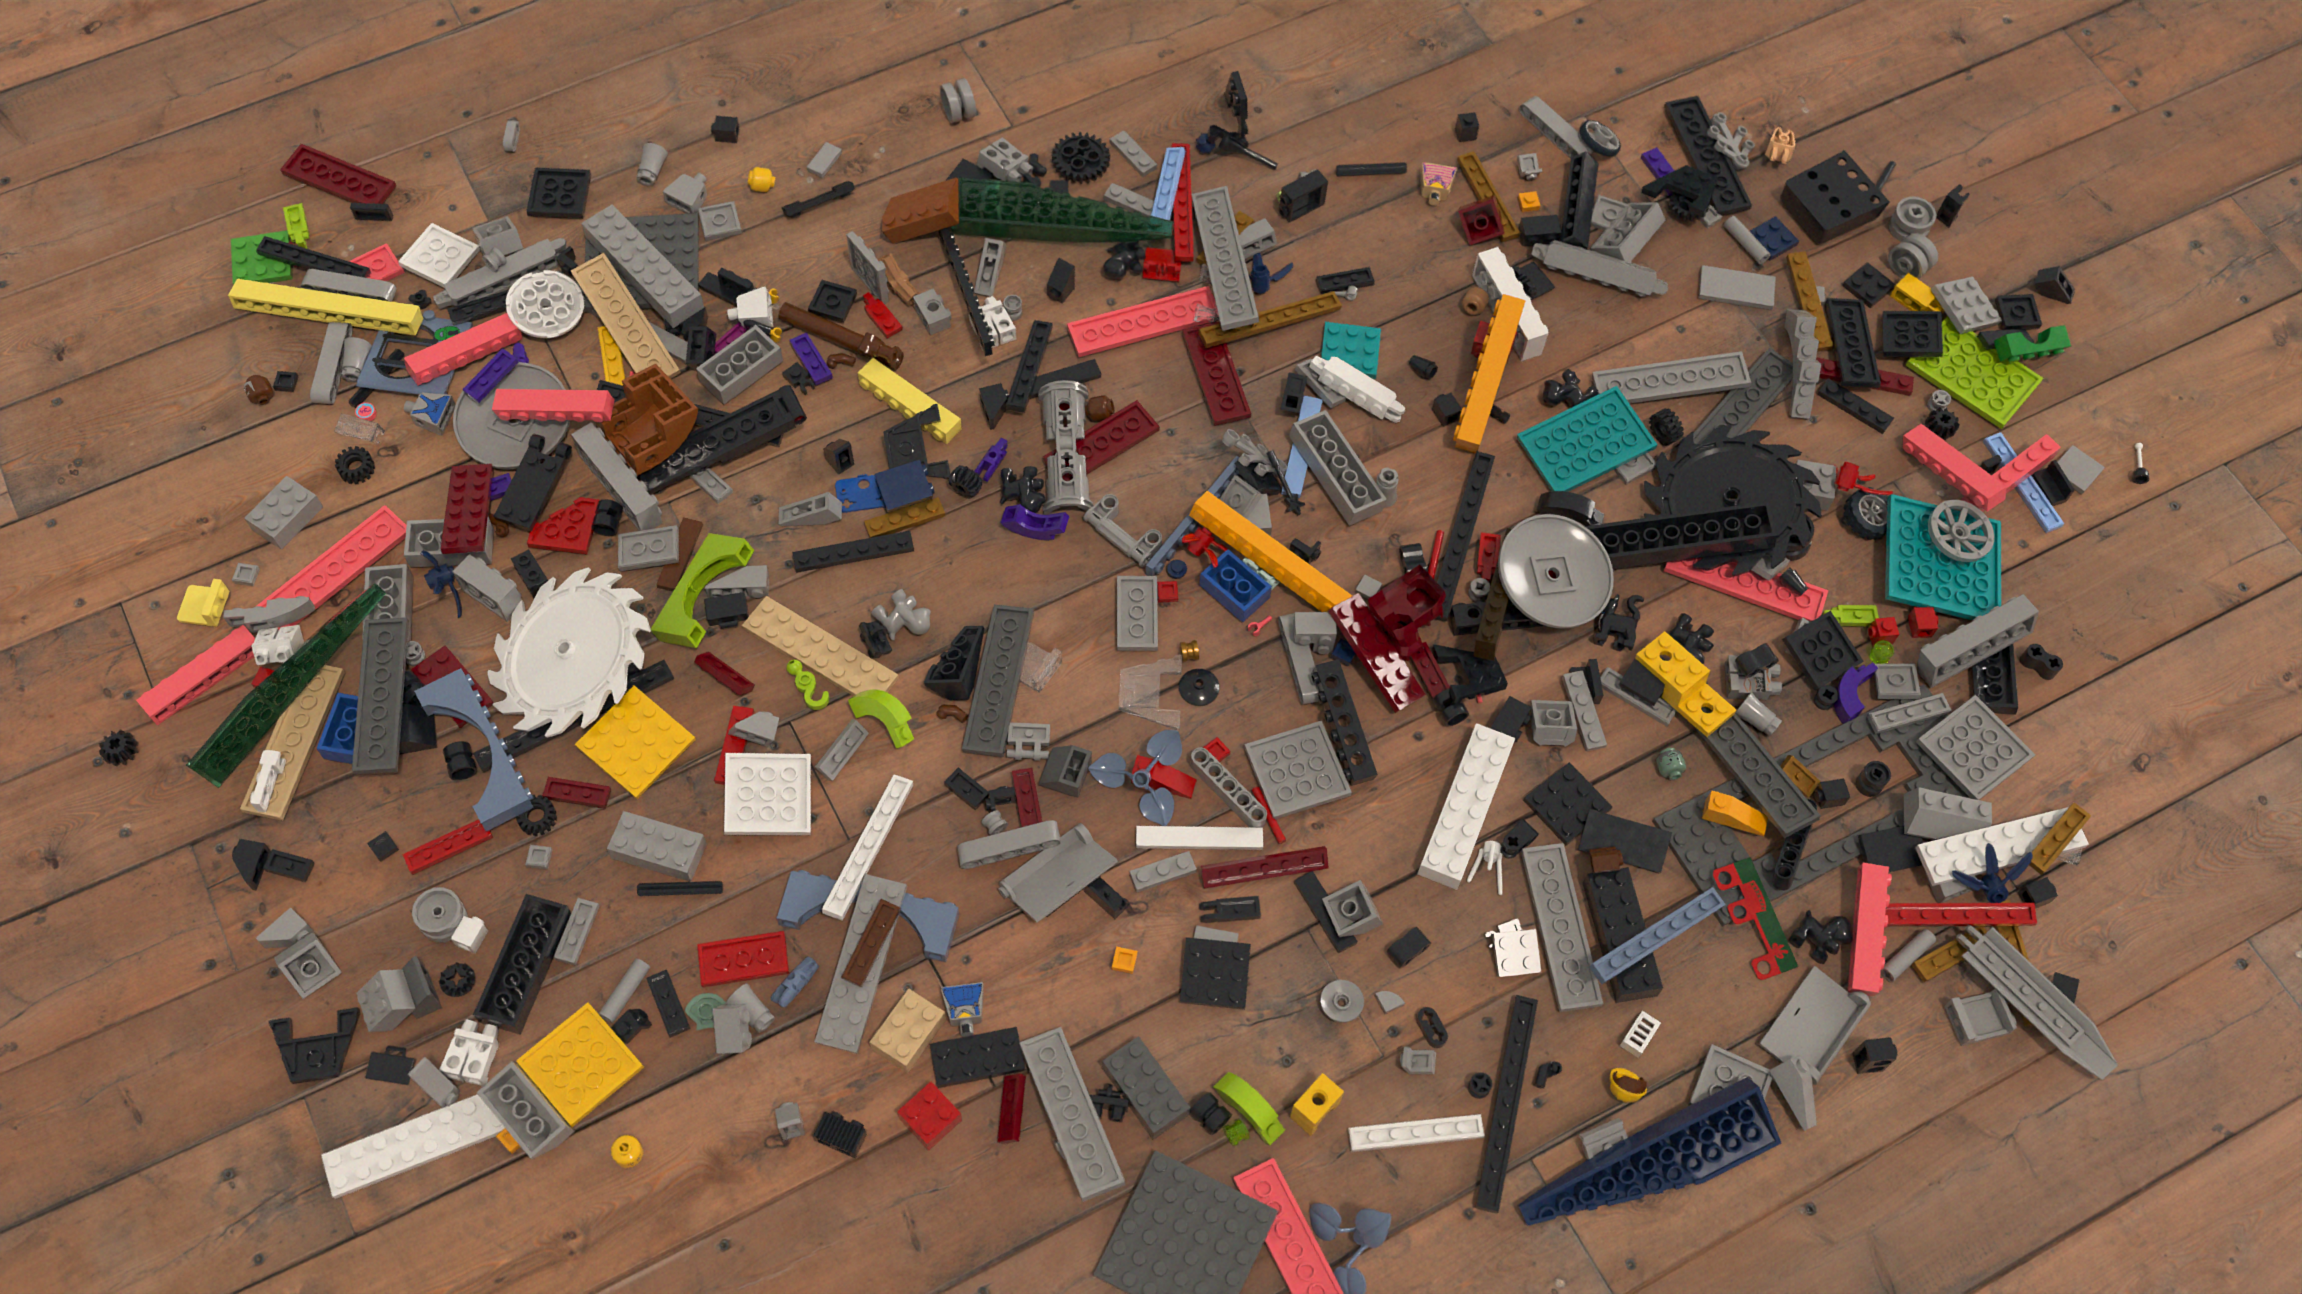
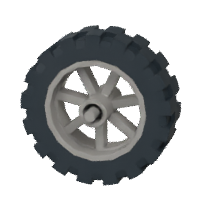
M1860 489L1847 498L1846 504L1843 507L1845 510L1843 514L1844 518H1847L1846 523L1848 526L1852 527L1851 530L1854 533L1857 532L1862 538L1867 537L1868 540L1873 538L1877 540L1886 535L1888 496L1871 494Z

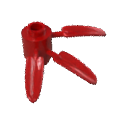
M1844 461L1839 469L1836 466V479L1834 483L1837 484V489L1848 492L1849 489L1855 487L1871 494H1893V491L1874 490L1855 484L1857 479L1860 481H1871L1876 477L1875 474L1859 476L1860 471L1858 469L1860 466Z
M1198 527L1194 534L1190 533L1182 538V543H1188L1187 549L1196 556L1200 557L1202 553L1206 552L1214 568L1218 566V560L1214 552L1208 549L1210 544L1212 543L1224 552L1228 550L1224 545L1215 542L1213 533L1205 527Z

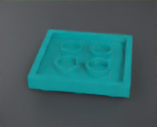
M1325 322L1321 358L1329 361L1332 357H1338L1370 378L1376 379L1381 328Z

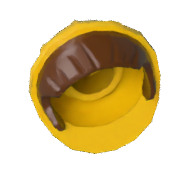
M1615 1068L1611 1071L1610 1089L1618 1100L1624 1103H1633L1646 1095L1647 1081L1643 1077L1639 1078L1633 1072L1623 1068Z

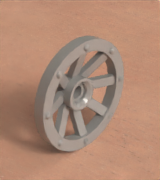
M1947 500L1939 504L1929 516L1928 531L1936 547L1946 556L1961 562H1974L1983 558L1991 550L1994 543L1992 524L1987 516L1973 504L1962 500ZM1950 509L1961 510L1956 523ZM1941 512H1944L1948 525L1938 519ZM1967 513L1977 520L1968 526L1964 524ZM1980 526L1984 532V536L1970 534L1972 530ZM1938 527L1947 534L1941 536ZM1950 541L1953 544V548L1946 542ZM1968 541L1984 544L1981 550H1978ZM1960 544L1970 553L1961 552Z

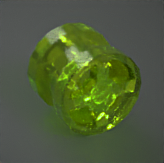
M1878 641L1869 653L1871 661L1875 664L1888 663L1894 654V647L1888 641Z
M1240 1118L1235 1120L1234 1124L1223 1127L1225 1135L1233 1147L1237 1146L1241 1140L1250 1139L1249 1132Z

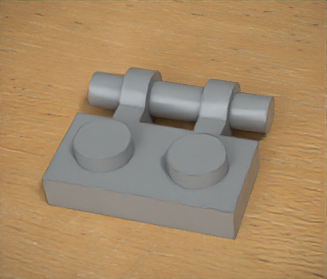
M1010 722L1008 745H1016V748L1007 749V757L1015 758V760L1033 758L1034 761L1048 759L1049 751H1041V746H1049L1050 724ZM1022 745L1034 746V750H1022Z

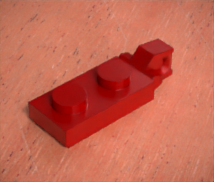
M870 292L863 295V302L866 304L864 306L866 314L886 339L903 330L902 325L879 298L875 300Z
M1481 532L1477 573L1482 574L1481 578L1489 582L1491 575L1494 576L1501 535Z

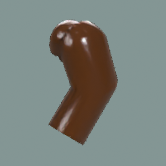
M844 353L831 354L828 356L826 364L829 367L835 368L837 367V362H841L853 367L856 358Z
M490 513L488 517L491 524L496 526V535L500 537L507 536L509 533L508 524L496 520L493 517L494 514Z
M943 704L938 707L939 710L937 711L939 718L946 719L947 715H953L961 723H964L969 716L957 705Z

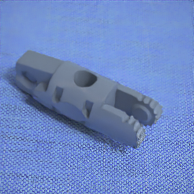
M807 957L795 967L775 992H773L770 998L771 1001L779 1003L783 1008L789 1005L819 968L816 961Z

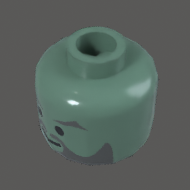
M1667 748L1659 752L1656 763L1660 775L1670 780L1679 779L1686 770V763L1682 753L1679 750H1675V748Z

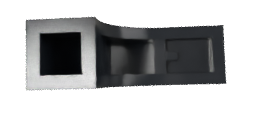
M1551 491L1541 494L1536 509L1541 514L1560 515L1574 519L1584 526L1602 524L1604 514L1594 508L1596 502L1582 495L1565 491Z

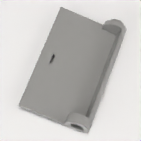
M1079 823L1061 836L1060 845L1042 850L999 882L1000 888L998 890L1005 899L1009 898L1036 923L1118 862L1114 856L1093 840L1090 832L1082 823Z
M1813 966L1759 1042V1045L1781 1063L1800 1055L1808 1064L1812 1085H1816L1871 1006L1869 997L1861 991L1848 993L1820 969Z

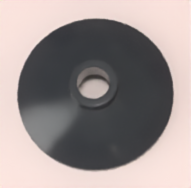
M1192 669L1186 672L1180 679V695L1191 705H1208L1219 694V681L1208 670ZM1200 682L1203 683V685L1197 686L1196 683Z

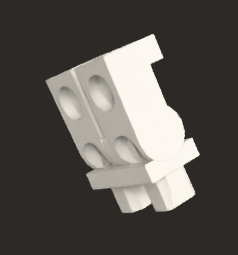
M993 296L984 300L985 305L978 308H982L985 318L983 321H987L990 333L988 334L993 336L995 346H992V348L999 346L998 340L1001 345L1016 340V327L1003 307L1001 300L997 301ZM969 315L970 324H971V326L973 327V329H974V331H975V333H976V330H975L974 325H973V323H972L971 317H970V315Z
M300 625L280 627L279 630L278 627L259 630L251 646L256 665L295 660L298 647L304 645Z
M466 1019L461 1029L456 1028L455 1036L450 1043L439 1071L449 1079L462 1082L465 1080L467 1083L480 1086L487 1084V1075L494 1060L496 1050L499 1047L497 1041L499 1030L497 1026L486 1024L483 1033L480 1034L476 1033L479 1026L478 1023Z

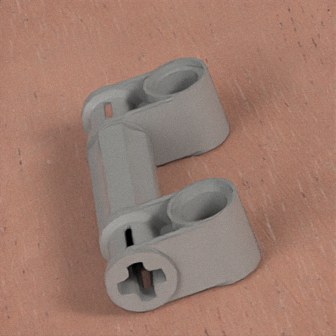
M1113 494L1103 496L1101 500L1085 513L1083 520L1090 522L1096 527L1097 532L1102 534L1128 557H1132L1139 562L1141 568L1145 567L1161 548L1162 534L1156 529H1151L1136 541L1112 521L1119 514L1118 498ZM1151 540H1156L1157 542H1156V543H1150L1149 541H1151Z

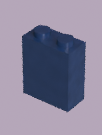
M920 460L875 474L874 480L886 513L933 498L932 494H935L933 485L928 483L926 478L928 476L925 464L921 465Z

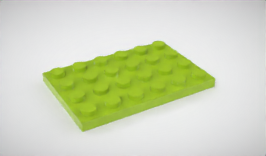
M1948 316L1942 322V357H1911L1906 363L1907 367L1946 391L1949 395L2000 429L2007 424L2044 379L2018 361L2013 363L2008 361L2000 362L1996 349H1985L1977 334L1972 331L1960 334Z

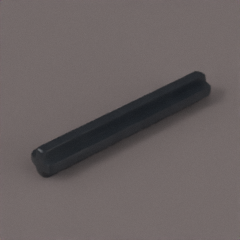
M1405 162L1336 166L1337 176L1407 172V164Z
M395 349L387 359L400 361L404 357V352L400 349ZM385 365L379 367L387 375L394 368ZM360 387L349 399V404L356 408L359 404L363 403L374 389Z
M722 881L639 883L637 885V894L639 896L723 893Z

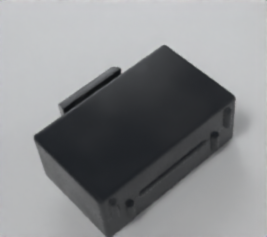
M744 592L704 599L709 626L720 625L721 629L736 627L739 621H745L749 617L747 598Z
M388 1045L384 1054L371 1052L365 1078L409 1085L411 1077L408 1073L414 1068L416 1059L406 1057V1048ZM389 1051L402 1052V1056L390 1055Z

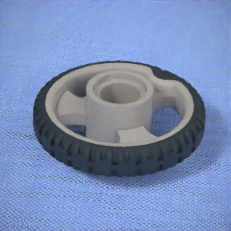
M1586 120L1580 126L1579 132L1583 141L1596 153L1607 157H1613L1619 153L1621 149L1620 141L1615 133L1606 125L1594 120ZM1588 129H1593L1595 131L1593 133H1590Z

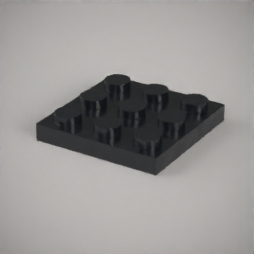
M535 167L526 210L527 215L583 218L591 179L590 170Z
M1883 311V357H1942L1941 311Z
M1831 611L1782 639L1815 691L1846 673L1852 666L1856 667L1864 662Z
M1570 762L1523 799L1565 846L1582 834L1589 809L1606 814L1612 809L1610 803Z
M1186 937L1180 1003L1245 1010L1251 944Z

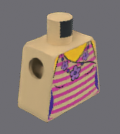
M1423 162L1420 173L1421 196L1429 198L1431 205H1438L1440 200H1447L1455 179L1457 167Z

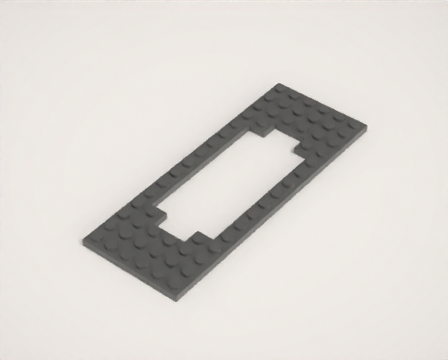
M1925 684L1919 686L1920 699L1933 696ZM1893 699L1774 758L1780 766L1788 755H1793L1801 764L1808 767L1869 737L1879 753L1897 745L1917 772L1919 777L1904 786L1907 792L1919 787L1970 798L1916 743L1922 735L1948 716L1947 714L1875 734L1867 718L1869 713L1919 699ZM1736 778L1654 818L1652 821L1656 828L1672 832L1669 847L1699 893L1703 894L1713 887L1726 904L1713 913L1722 927L1733 922L1728 911V905L1744 899L1739 885L1726 890H1720L1713 877V871L1750 856L1731 830L1732 827L1702 819L1705 800L1711 791L1730 795L1738 800L1750 796ZM1904 808L1801 860L1792 886L1788 890H1778L1773 886L1772 880L1777 861L1771 853L1752 861L1770 902L1863 855L1858 835L1904 826ZM1722 871L1718 879L1720 883L1728 885L1732 877L1728 872ZM1737 905L1733 909V914L1738 919L1747 913L1746 909L1741 905Z

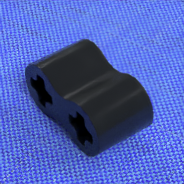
M1420 543L1400 545L1399 554L1404 575L1419 564L1427 571Z
M1767 643L1747 651L1735 659V663L1746 678H1750L1763 670L1773 667L1779 661Z
M2039 644L2029 645L2020 657V662L2024 667L2035 670L2045 680L2053 679L2063 668L2062 659L2056 655L2048 654Z
M1414 927L1405 936L1388 948L1387 953L1400 968H1403L1415 957L1423 953L1431 945V942L1418 927Z

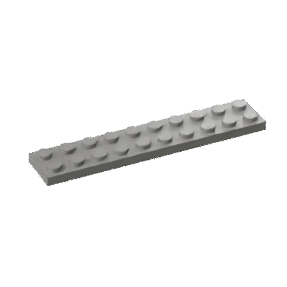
M1227 186L1191 194L1222 331L1258 323L1257 308Z

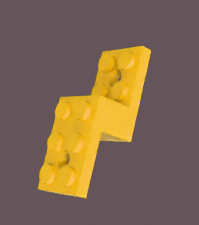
M1665 631L1636 654L1635 659L1665 684L1662 698L1706 737L1736 713V709L1706 684L1710 670ZM1667 655L1669 656L1670 660L1664 661L1660 658V656ZM1708 707L1712 712L1704 713L1701 708Z

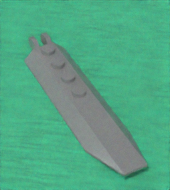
M1968 925L1965 928L1967 933L1977 940L1974 945L1962 934L1956 936V940L1964 948L1968 949L1962 957L2063 1054L2101 1080L2118 1066L2094 1022L1997 930L1992 927L1982 936L1974 927Z

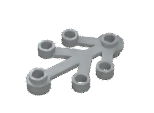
M1721 112L1716 113L1711 118L1713 126L1707 131L1708 136L1718 140L1714 145L1715 149L1732 158L1731 163L1736 169L1743 170L1749 165L1747 155L1755 147V144L1747 139L1742 145L1743 150L1740 152L1738 149L1741 139L1748 133L1747 129L1739 126L1735 131L1736 135L1733 139L1725 124L1727 119L1725 114Z
M1231 429L1224 433L1222 441L1228 447L1235 445L1250 454L1243 453L1238 460L1243 466L1247 467L1251 462H1263L1266 465L1258 463L1254 468L1258 475L1264 476L1266 472H1272L1278 476L1266 454L1267 449L1263 445L1257 444L1255 446L1247 435L1242 434L1239 437ZM1277 458L1280 464L1279 467L1284 476L1286 474L1287 465L1281 459Z

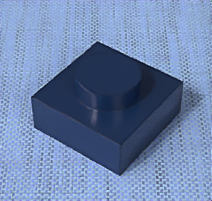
M1340 639L1332 652L1331 658L1339 659L1341 663L1349 666L1356 653L1349 642Z

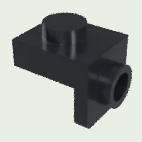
M569 246L560 252L556 258L562 272L566 276L574 278L571 270L578 267V264L574 262L576 256L573 248Z
M1294 538L1289 550L1310 564L1312 560L1316 561L1319 558L1321 542L1317 541L1310 548Z
M1001 786L995 790H989V798H985L987 811H995L996 805L1015 803L1014 787Z
M628 1009L611 1028L624 1044H628L642 1029H649L652 1024L648 1019V1015L643 1010Z

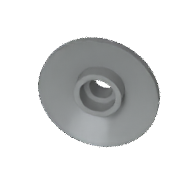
M1335 980L1323 989L1320 1003L1327 1017L1336 1022L1344 1023L1356 1019L1361 1014L1364 1007V997L1359 987L1347 980ZM1344 1001L1345 1006L1341 1007L1337 1002Z

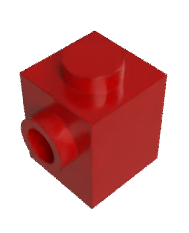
M1915 607L1908 615L1912 638H1932L1938 630L1939 620L1938 616L1935 615L1933 607Z
M1895 617L1875 618L1868 628L1872 647L1892 646L1900 635Z

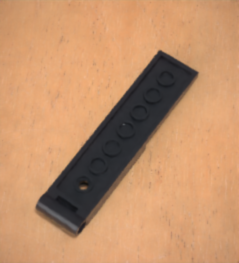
M790 385L782 386L779 390L689 433L685 441L671 456L655 467L639 474V476L647 486V492L650 495L719 460L723 464L796 428L795 425L805 422L807 416Z

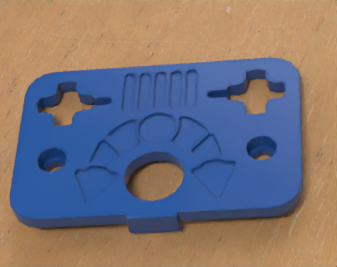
M858 475L856 478L842 479L835 483L837 499L842 504H844V500L853 503L849 505V508L842 506V513L884 507L874 480L875 475ZM861 481H868L870 485L866 489H861L858 484Z

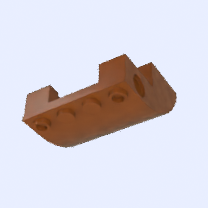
M657 364L622 380L625 398L614 403L611 421L595 422L596 427L603 431L604 439L612 442L616 449L615 452L624 457L627 465L633 468L637 476L663 462L681 446L692 430L698 414V408Z

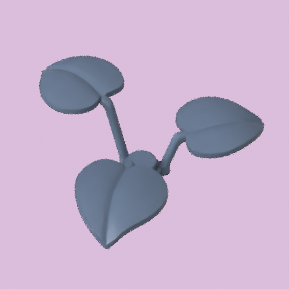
M1177 730L1161 731L1149 740L1147 753L1155 758L1146 769H1140L1134 774L1124 771L1126 762L1117 753H1107L1089 766L1088 769L1092 776L1107 787L1116 788L1123 785L1125 782L1124 775H1127L1133 780L1135 786L1148 789L1150 793L1143 795L1140 800L1141 813L1150 821L1162 826H1166L1169 823L1174 812V798L1170 791L1163 787L1158 788L1154 792L1153 788L1148 785L1151 781L1149 771L1158 760L1163 765H1172L1180 759L1182 743L1180 733Z
M1323 1203L1312 1204L1309 1209L1311 1225L1319 1238L1331 1241L1336 1237L1337 1232H1354V1240L1361 1247L1348 1261L1346 1268L1339 1266L1335 1269L1334 1276L1344 1294H1365L1366 1280L1363 1274L1358 1269L1351 1268V1265L1364 1249L1368 1247L1377 1248L1384 1243L1390 1227L1391 1214L1365 1208L1357 1213L1355 1227L1339 1228L1341 1217L1333 1207Z

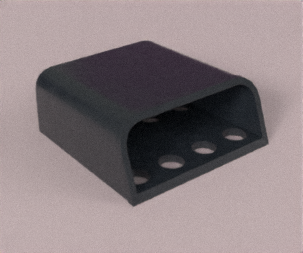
M1845 150L1788 179L1780 196L1782 204L1818 244L1825 243L1859 226L1876 220L1890 203ZM1840 159H1842L1846 162V164L1839 165L1838 162L1840 161ZM1854 172L1857 177L1851 178L1847 173ZM1861 184L1866 185L1868 190L1862 191L1858 186ZM1875 197L1879 200V203L1874 204L1870 202L1869 198Z

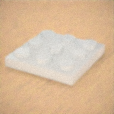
M431 223L398 263L400 267L444 287L443 284L455 280L480 251L479 245Z

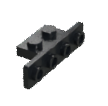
M724 268L717 272L718 276L707 272L698 283L700 288L736 306L737 297L754 287L750 280L742 278L733 271H728Z

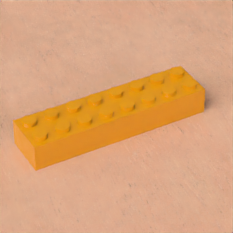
M1503 294L1501 300L1497 299L1493 316H1496V318H1491L1487 332L1490 336L1486 335L1482 348L1484 353H1480L1476 369L1479 371H1474L1470 387H1473V390H1468L1464 404L1467 405V408H1462L1459 423L1462 424L1461 426L1457 425L1453 441H1456V448L1473 453L1479 450L1526 300Z

